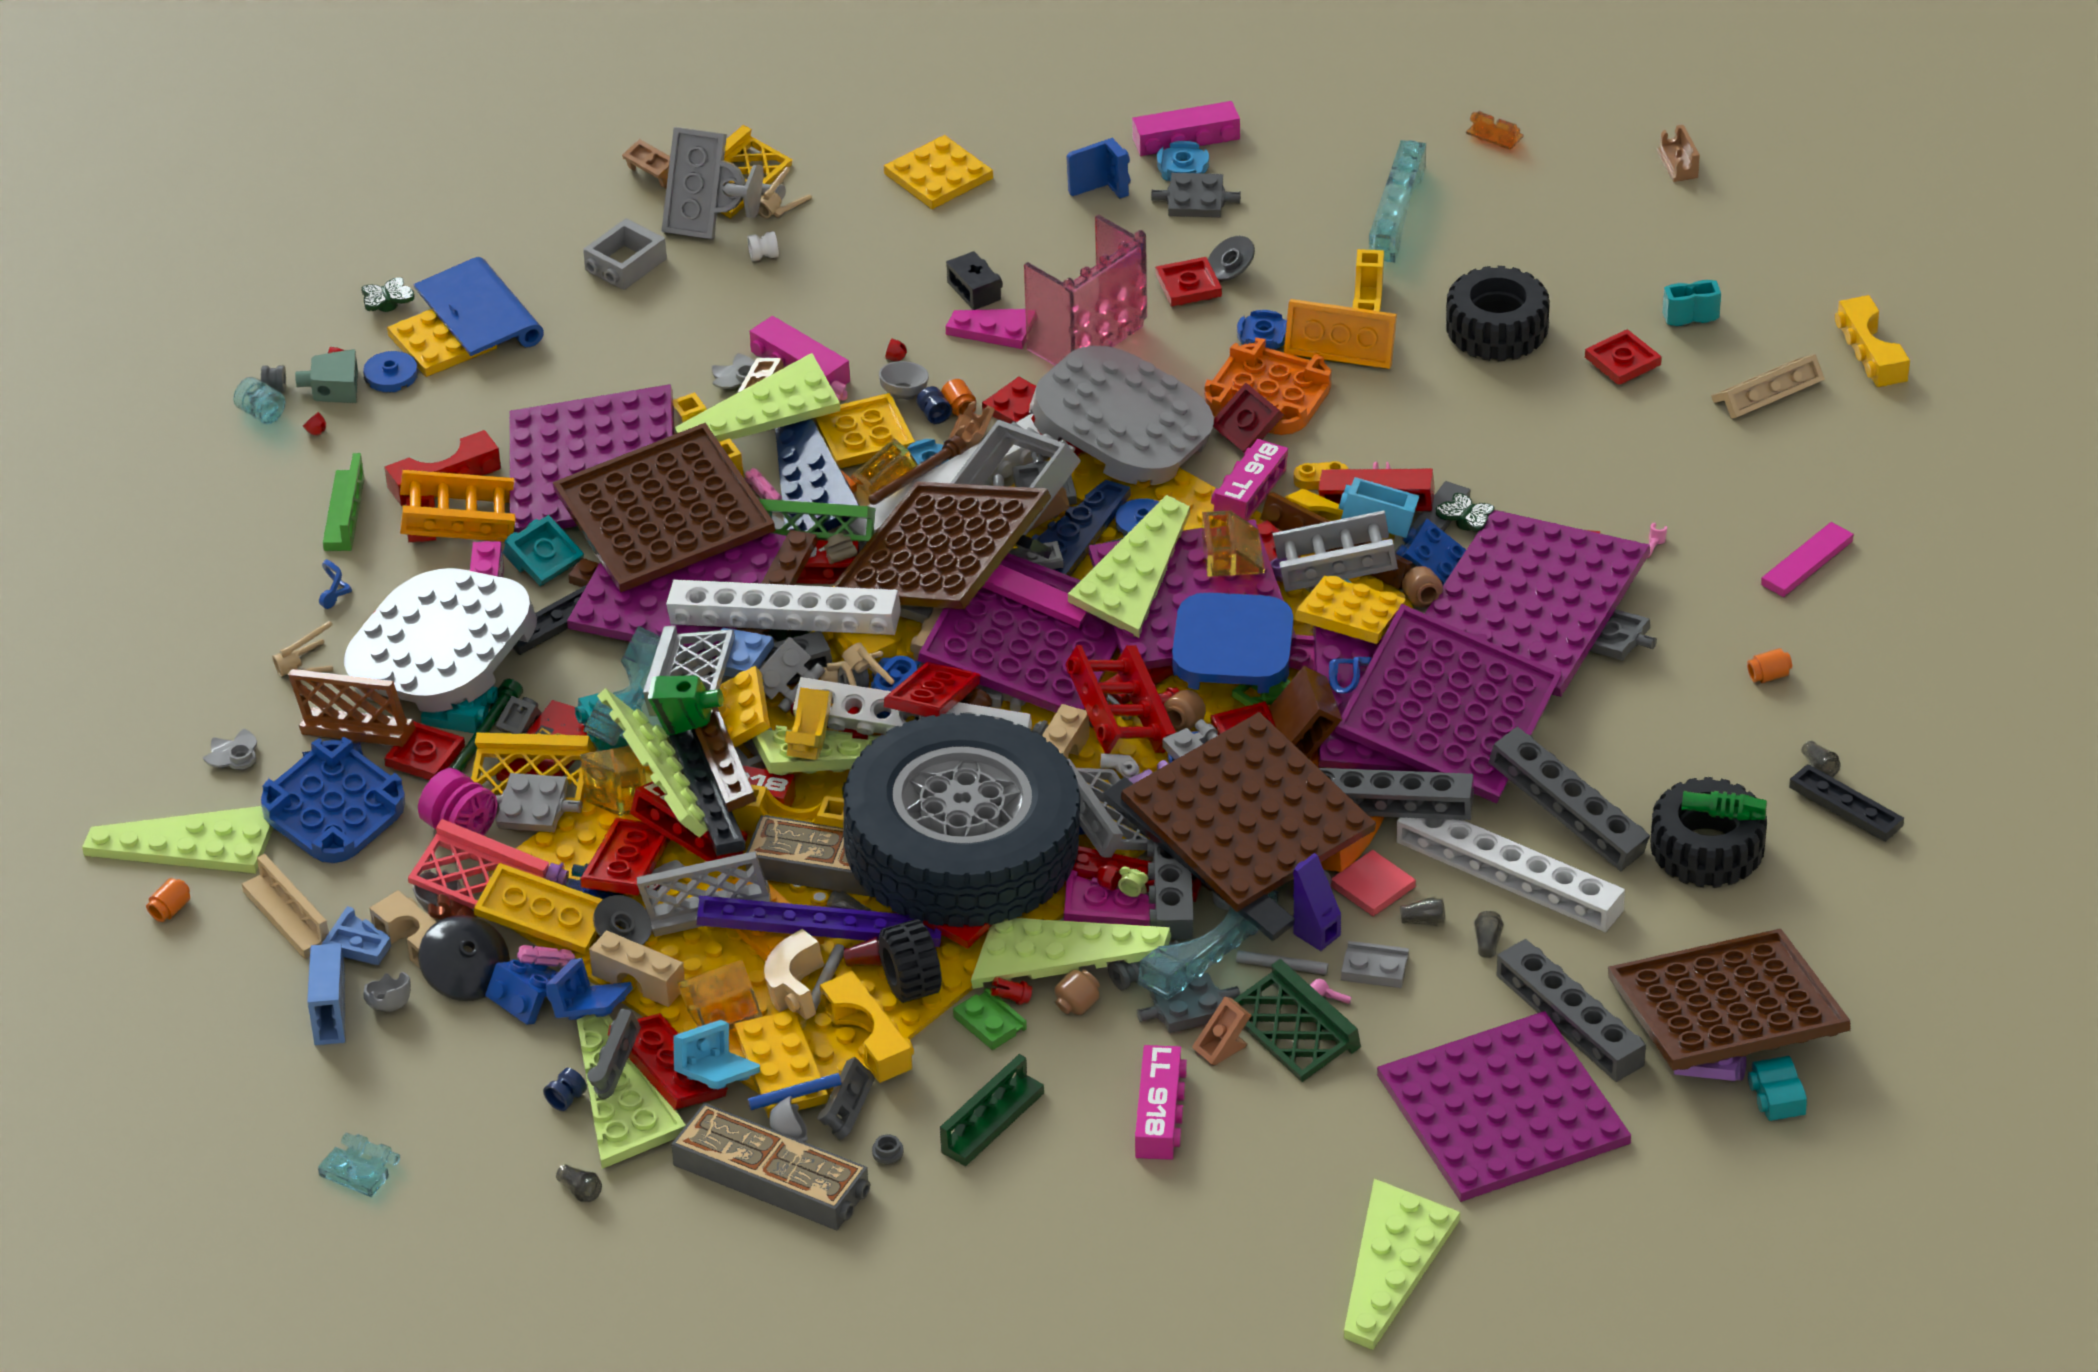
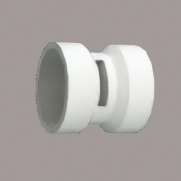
M774 231L766 232L761 238L756 234L748 235V248L752 262L761 260L763 255L770 259L779 257L778 243Z

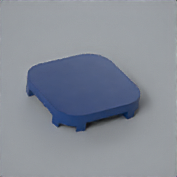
M1208 592L1197 593L1187 597L1180 604L1177 611L1172 650L1174 676L1177 675L1180 679L1188 682V688L1199 690L1200 682L1258 685V693H1269V687L1277 685L1281 681L1286 682L1289 676L1294 618L1292 609L1283 600L1264 595Z
M342 737V741L328 740L322 742L321 738L311 743V751L278 779L272 781L268 778L262 786L261 807L264 819L270 826L313 858L327 863L347 861L358 854L392 825L403 813L405 807L402 779L396 773L390 776L353 748V741Z

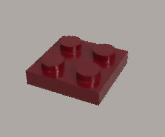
M1245 383L1214 418L1213 428L1245 453L1248 447L1251 448L1257 439L1263 440L1284 414L1250 385Z

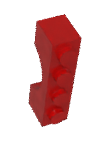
M482 430L460 438V446L457 452L443 461L425 463L409 457L384 466L387 488L400 506L406 504V497H410V495H400L403 470L483 476L500 470L501 462L499 447L488 433Z

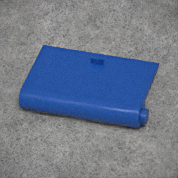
M482 257L472 258L414 284L415 290L470 356L513 337H516L524 347L535 346L543 338L544 330Z

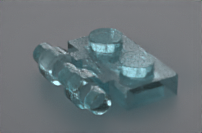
M346 1132L341 1139V1143L349 1148L345 1151L335 1146L318 1166L319 1176L372 1197L389 1177L388 1168L384 1167L385 1164L389 1163L396 1166L400 1161V1154L393 1152L391 1147L387 1145H376L369 1142L365 1136L360 1134L354 1136ZM365 1153L372 1156V1158L367 1160L360 1156Z

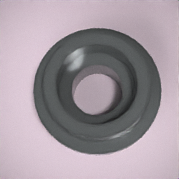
M891 1134L879 1136L872 1146L874 1159L884 1164L897 1162L904 1153L903 1144L896 1136Z

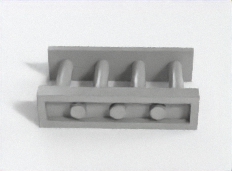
M1384 510L1272 533L1277 559L1287 558L1286 561L1279 562L1285 592L1316 586L1324 575L1337 576L1342 580L1398 569L1392 539L1382 541L1383 538L1389 537ZM1371 541L1369 544L1354 547V544ZM1343 547V549L1326 552V550ZM1315 553V555L1298 558L1300 555Z

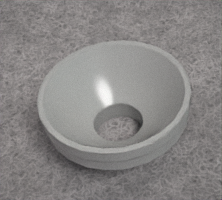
M897 361L888 363L880 369L879 380L881 387L887 393H890L893 398L910 400L927 387L929 374L919 364Z

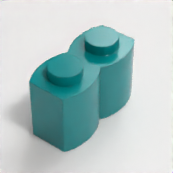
M1700 280L1691 284L1676 283L1664 287L1662 313L1667 325L1682 326L1693 321L1708 323L1720 318L1721 290L1717 281Z
M1790 1056L1752 1062V1072H1748L1749 1086L1751 1091L1756 1090L1758 1109L1761 1113L1765 1112L1769 1121L1806 1115V1093L1802 1082L1797 1076Z

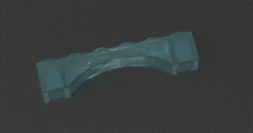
M1413 140L1400 141L1369 233V250H1384V261L1395 263L1408 206L1416 185L1421 184L1426 169V143Z
M640 626L636 629L621 659V663L628 675L629 686L613 693L634 711L636 709L641 710L645 702L643 691L661 636ZM598 700L583 731L615 747L620 737L624 738L622 734L625 731L609 715L612 709Z
M1273 890L1267 894L1273 901L1278 902L1279 891ZM1230 906L1225 919L1207 934L1188 942L1158 946L1140 960L1138 985L1169 1000L1176 993L1183 991L1195 978L1201 977L1213 964L1220 962L1223 956L1232 949L1238 948L1241 942L1250 935H1254L1258 929Z

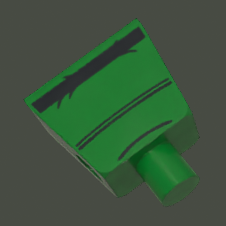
M696 675L652 677L648 700L667 736L706 726L710 721L712 708L723 706L722 691L720 689L706 690L700 677Z

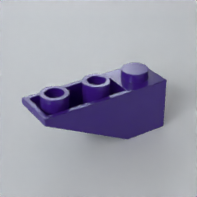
M1314 853L1305 861L1299 862L1293 872V917L1295 918L1293 934L1319 951H1322L1341 936V912L1319 857Z

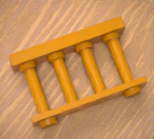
M403 470L400 495H410V506L403 505L400 534L505 542L507 537L514 533L515 514L505 513V503H510V490L514 488V478ZM434 495V497H438V508L421 507V496ZM449 498L465 499L466 510L449 509ZM477 500L494 502V512L477 511Z

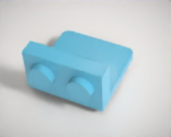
M718 1020L674 1035V1071L686 1075L690 1080L705 1083L712 1089H721L726 1087V1084L747 1080L751 1075L760 1072L759 1064L729 1052L728 1022Z

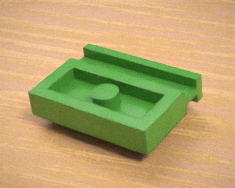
M985 988L984 993L981 995L975 994L953 1008V1017L991 1050L996 1049L1015 1037L1016 1032L1019 1030L1025 1031L1027 1029V1021L998 996H992L989 988Z

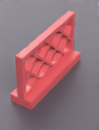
M441 819L436 827L437 834L408 876V883L437 895H446L450 900L474 909L478 900L474 899L473 894L484 891L490 880L487 872L495 870L499 863L545 879L549 862ZM441 846L451 850L452 855L436 859L435 851ZM469 858L478 861L479 866L463 870L460 862ZM455 862L458 872L443 876L440 866ZM432 868L436 869L438 877L429 880L419 877L422 871ZM483 874L485 883L469 886L466 877ZM462 879L465 886L463 889L454 891L447 888L446 883Z

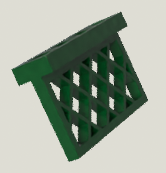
M1281 958L1271 965L1272 972L1233 999L1240 1006L1255 1004L1254 1013H1250L1252 1016L1244 1026V1029L1301 1082L1308 1079L1346 1050L1353 1054L1361 1048L1358 1028ZM1272 984L1279 990L1278 996H1262V991ZM1260 1005H1277L1276 1014L1259 1013ZM1282 1005H1296L1298 1007L1297 1014H1281ZM1258 1022H1274L1273 1031H1260L1257 1028ZM1296 1022L1295 1031H1278L1279 1023ZM1301 1022H1314L1317 1024V1031H1300ZM1277 1039L1293 1040L1292 1049H1279L1276 1046ZM1299 1040H1315L1314 1049H1298ZM1320 1040H1334L1337 1043L1331 1049H1319ZM1296 1057H1313V1061L1304 1069H1301L1296 1064Z

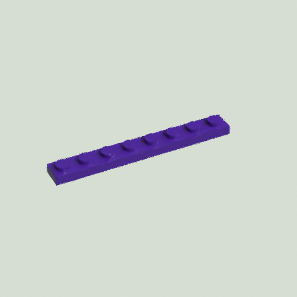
M699 895L696 925L794 934L803 929L811 936L867 941L877 936L879 938L880 931L884 928L914 919L909 918V915L903 916L898 913ZM925 926L932 937L935 947H940L941 931L937 928L934 931Z

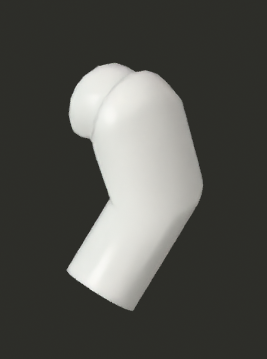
M1101 754V768L1116 769L1127 779L1139 774V766L1130 755Z

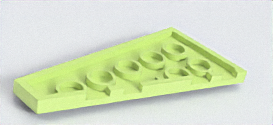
M811 353L675 427V434L706 422L719 442L729 438L733 440L840 411V402L814 355Z
M1166 495L1068 593V602L1122 630L1125 629L1133 633L1134 636L1139 638L1144 620L1148 617L1151 603L1156 597L1167 571V564L1170 557L1174 554L1177 540L1181 537L1190 515V506Z
M605 688L597 697L601 703L612 709L609 715L625 731L622 735L644 767L649 765L653 772L650 778L666 794L664 799L679 822L700 838L708 831L703 820L705 814L696 805L698 799L688 787L690 782L681 772L683 767L674 757L676 752L667 742L668 736L665 730L657 724L652 726L642 711L639 709L634 711Z
M776 725L775 730H766L753 737L752 741L769 773L776 775H786L788 772L813 774L817 771L831 770L833 772H844L846 769H851L860 753L868 744L871 745L872 741L879 737V735H868V740L852 738V733L826 730L823 747L817 760L787 756L788 744L785 743L787 726Z
M256 806L94 826L90 828L82 849L84 856L256 874L258 869L257 857L264 854L274 828L264 819L262 807Z
M1026 918L1005 919L1004 922L993 924L988 930L971 978L972 988L984 987V982L993 981L995 977L1011 981V978L1028 975L1031 979L1067 974L1072 970H1079V967L1095 964L1096 969L1107 967V962L1118 960L1134 963L1164 958L1171 938L1170 927Z
M595 1014L577 1019V1027L601 1167L604 1169L676 1139L686 1124L676 1110L672 1108L629 1058L612 1096L606 1099H601L597 1096L594 1086L588 1080L587 1074L591 1068L598 1064L600 1050L606 1045L609 1038V1026H611L613 1020L609 1015L596 1017Z
M1374 1179L1345 1322L1344 1339L1374 1350L1460 1221L1459 1211Z

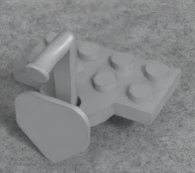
M674 127L661 232L714 239L717 213L728 212L736 208L743 199L746 217L755 218L759 211L761 195L771 187V184L763 183V166L753 165L745 182L741 170L733 163L724 160L727 134ZM780 184L774 192L783 199L786 188Z

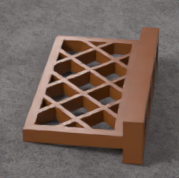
M292 669L288 674L303 717L299 724L301 734L335 739L345 737L351 741L403 747L415 730L413 719L405 718L394 681ZM301 680L309 683L314 689L312 691L301 683ZM324 683L333 685L339 692L336 694ZM349 686L357 687L365 695L361 697ZM375 689L386 690L388 700L376 692ZM318 690L331 701L329 703H326L315 693ZM344 694L356 704L352 706L340 696ZM367 697H370L373 701L379 704L381 708L378 710L365 699ZM308 700L315 704L317 707H311L310 709ZM335 703L344 711L335 710L332 705ZM360 706L369 714L361 713L357 708ZM385 709L394 717L384 715L382 713Z

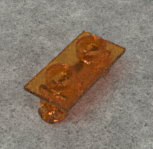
M1481 111L1471 114L1470 121L1473 122V125L1466 131L1468 135L1510 150L1524 137V134L1520 133V128L1517 127V124L1498 119L1496 124H1494V117Z

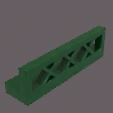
M1018 1054L940 1126L941 1153L966 1167L1044 1094V1084L1027 1075L1026 1057Z

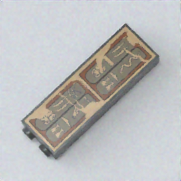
M768 815L760 816L746 853L756 851L765 880L871 897L864 890L863 885L861 886L848 864L844 848V828ZM752 863L746 864V872L750 869Z
M706 1103L700 1107L671 1144L674 1166L836 1231L845 1220L847 1221L851 1218L855 1206L861 1199H865L870 1191L871 1184L868 1181V1167Z

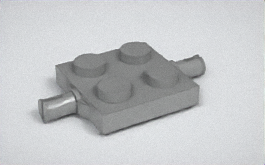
M510 773L505 791L502 795H496L498 807H500L496 823L499 829L555 832L558 820L563 813H581L583 803L581 800H566V792L569 785L567 777Z

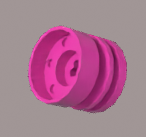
M454 768L442 770L432 777L424 787L418 803L419 818L435 830L441 819H444L483 836L492 826L498 808L497 797L492 791L474 782L470 777Z

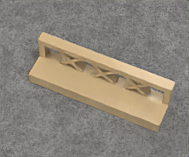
M1816 354L1794 359L1715 393L1711 397L1714 403L1725 401L1732 419L1825 380Z
M263 854L257 857L260 875L242 883L243 893L299 954L306 959L310 957L311 945H322V942L329 934L327 920L267 855Z

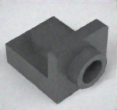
M511 696L495 726L505 733L526 734L534 719H538L542 713L538 709L539 704L527 697H523L521 700Z

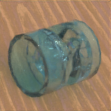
M247 377L241 381L233 397L237 408L266 425L275 422L285 409L284 395L255 377Z

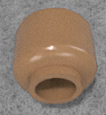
M1417 566L1410 569L1402 580L1403 593L1413 605L1420 608H1428L1433 600L1438 599L1439 595L1443 592L1441 580L1430 568L1425 566Z
M1192 690L1179 691L1164 703L1167 714L1177 732L1185 728L1191 730L1195 727L1197 721L1204 719L1206 714L1203 699Z
M1072 970L1055 986L1054 991L1057 997L1055 1003L1065 1014L1072 1012L1076 1015H1082L1099 999L1100 993L1098 988L1100 984L1087 970Z

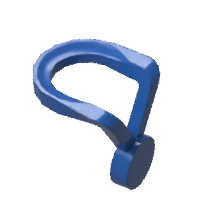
M325 559L322 567L333 580L330 590H325L320 595L319 604L325 609H329L335 605L338 596L352 592V588L341 580L342 572L340 568L330 560ZM338 585L343 587L342 589L337 590Z
M1354 657L1353 659L1339 658L1331 660L1329 663V681L1332 689L1342 694L1352 692L1359 683V666H1368L1372 658ZM1339 663L1353 664V680L1346 688H1342L1337 680Z

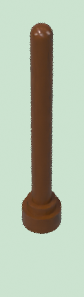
M957 435L949 438L944 442L941 451L871 494L868 498L871 505L880 503L947 459L950 460L957 455H961L968 450L966 442Z

